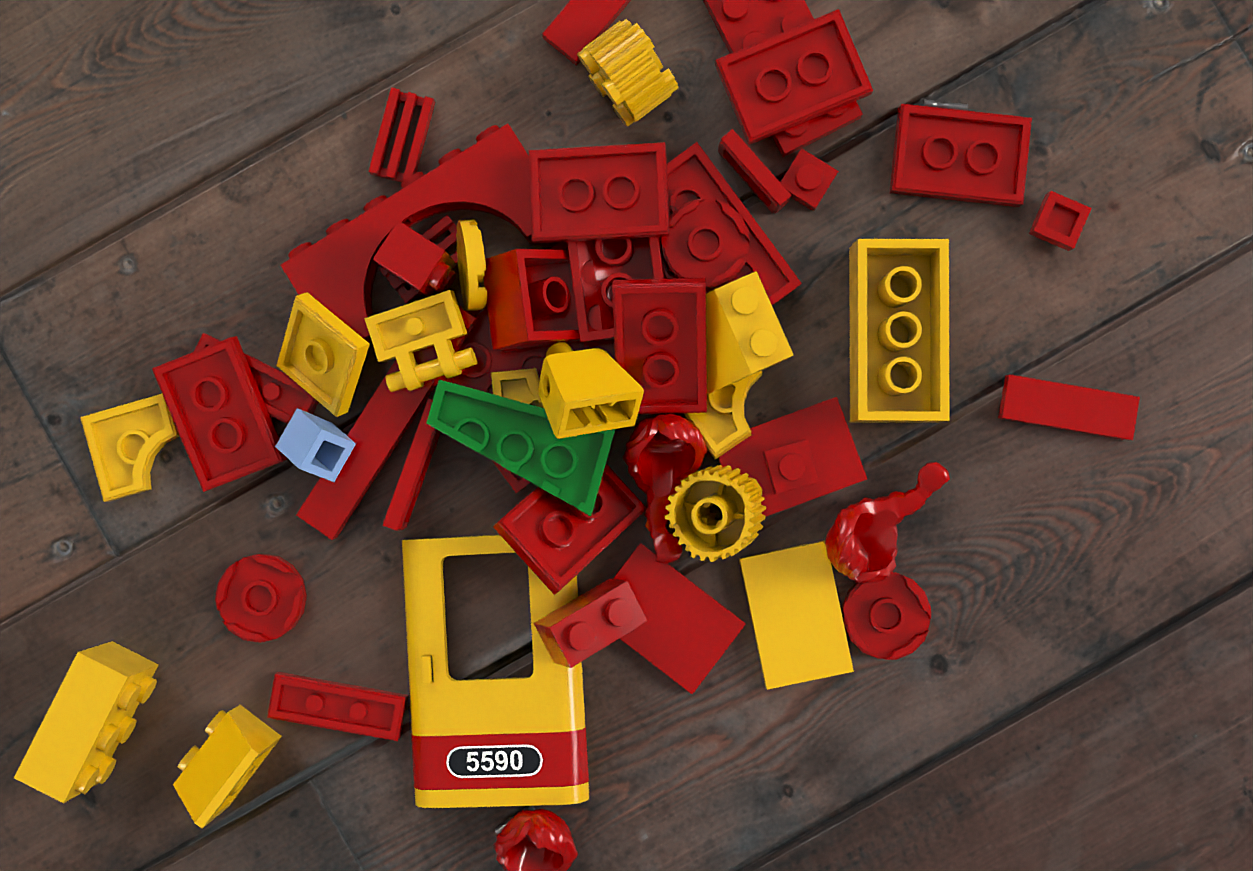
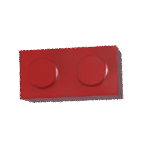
M399 220L373 258L386 271L426 297L447 291L457 275L453 271L456 263L444 249Z
M607 579L536 621L534 625L553 662L572 668L648 620L628 581Z

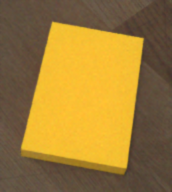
M825 540L739 558L767 690L854 672L832 565L827 557Z

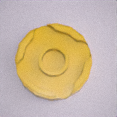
M474 219L459 220L456 232L457 259L464 307L466 311L483 310L487 302V290H485V287H479V283H483L484 271H486L481 231L478 229L477 222Z

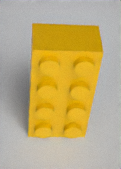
M857 239L849 248L850 423H939L950 421L949 239Z

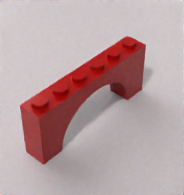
M507 123L501 128L498 125H494L485 129L476 137L477 143L464 151L457 148L448 152L438 161L440 166L427 174L418 172L411 175L401 183L402 189L388 198L386 195L376 197L363 207L365 211L363 214L351 221L346 218L334 223L326 230V237L313 245L311 242H306L290 251L288 254L290 259L280 266L298 295L308 292L371 344V337L364 318L374 315L372 290L379 264L373 258L398 220L411 228L424 219L445 212L457 210L480 211L497 216L510 223L527 239L529 244H532L529 155L510 125Z

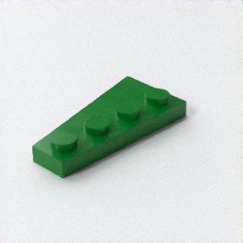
M438 380L426 424L493 460L585 514L592 516L615 429L557 439L544 408Z

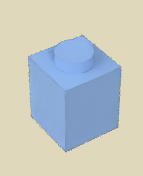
M297 408L275 447L297 468L335 482L356 443L332 422Z

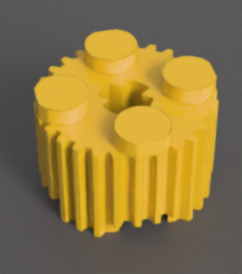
M625 19L624 21H618L577 53V56L590 73L588 77L602 97L608 95L614 103L612 108L623 124L628 127L672 96L671 94L679 89L669 68L662 73L660 72L663 65L653 50L655 46L644 30L640 28L638 23L632 26L631 22Z
M717 465L715 467L709 466L688 475L689 477L681 481V485L676 486L675 491L677 493L668 497L671 503L665 507L669 511L665 519L670 520L669 527L675 528L673 536H679L678 544H685V550L691 552L692 558L699 555L700 561H705L709 558L710 562H714L720 557L726 559L747 547L759 535L757 532L763 528L760 522L765 520L766 516L762 512L766 510V506L761 505V502L765 499L762 496V488L756 479L748 477L749 474L747 473L741 475L739 468L732 470L729 465L723 468L722 465ZM714 504L720 508L723 518L718 521L715 520L716 513H710V506Z

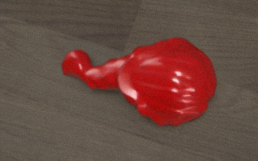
M660 414L655 417L645 418L639 423L629 441L625 444L626 451L623 459L628 466V474L635 480L637 487L647 495L648 508L645 513L647 518L645 527L650 532V537L654 542L656 561L667 564L678 560L683 552L682 545L678 544L679 538L674 537L666 528L669 520L665 519V516L669 514V511L665 507L671 503L668 497L677 493L675 488L682 484L681 481L698 471L707 453V446L700 430L693 423L675 414Z
M928 462L918 471L915 488L909 489L907 492L895 491L888 496H881L875 499L864 497L856 504H849L847 508L841 509L825 539L827 557L835 569L849 579L859 583L883 581L886 577L890 576V573L896 568L895 557L898 553V530L896 525L905 516L912 515L921 509L927 498L950 480L948 470L938 462Z
M526 809L518 812L506 824L501 833L496 835L497 841L493 844L494 850L497 853L496 860L503 867L504 871H567L578 856L571 831L566 822L553 811L545 809Z

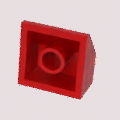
M513 249L485 259L486 271H484L483 279L485 290H487V309L493 350L533 348L554 345L558 342L580 341L568 250Z

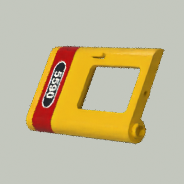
M500 535L402 540L415 805L417 807L456 808L570 805L589 800L582 662L572 668L554 663L534 625L536 621L578 597L577 575L554 595L528 567L534 668L532 676L524 678L455 680L449 675L443 561L447 556L516 553ZM430 655H432V662H433V681H432V668H431V656H430Z

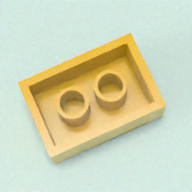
M113 641L77 652L14 779L62 803L81 793L86 794L91 787L98 783L103 784L116 765V759L112 758L118 744H123L135 728L137 720L132 717L139 703H145L156 686L157 680L152 677L159 664Z

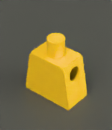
M558 342L548 349L543 361L538 385L539 397L557 439L635 426L644 393L641 385L605 350L592 348L573 351L566 342Z

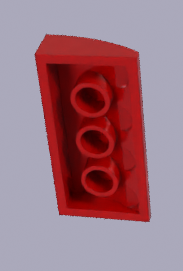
M659 237L567 242L581 343L614 340L613 280L665 279Z

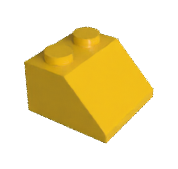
M757 271L706 294L707 394L793 356V352Z
M242 705L233 708L227 713L221 710L206 727L205 732L210 736L202 747L193 746L177 766L183 772L174 782L173 786L192 820L201 829L231 805L282 737Z

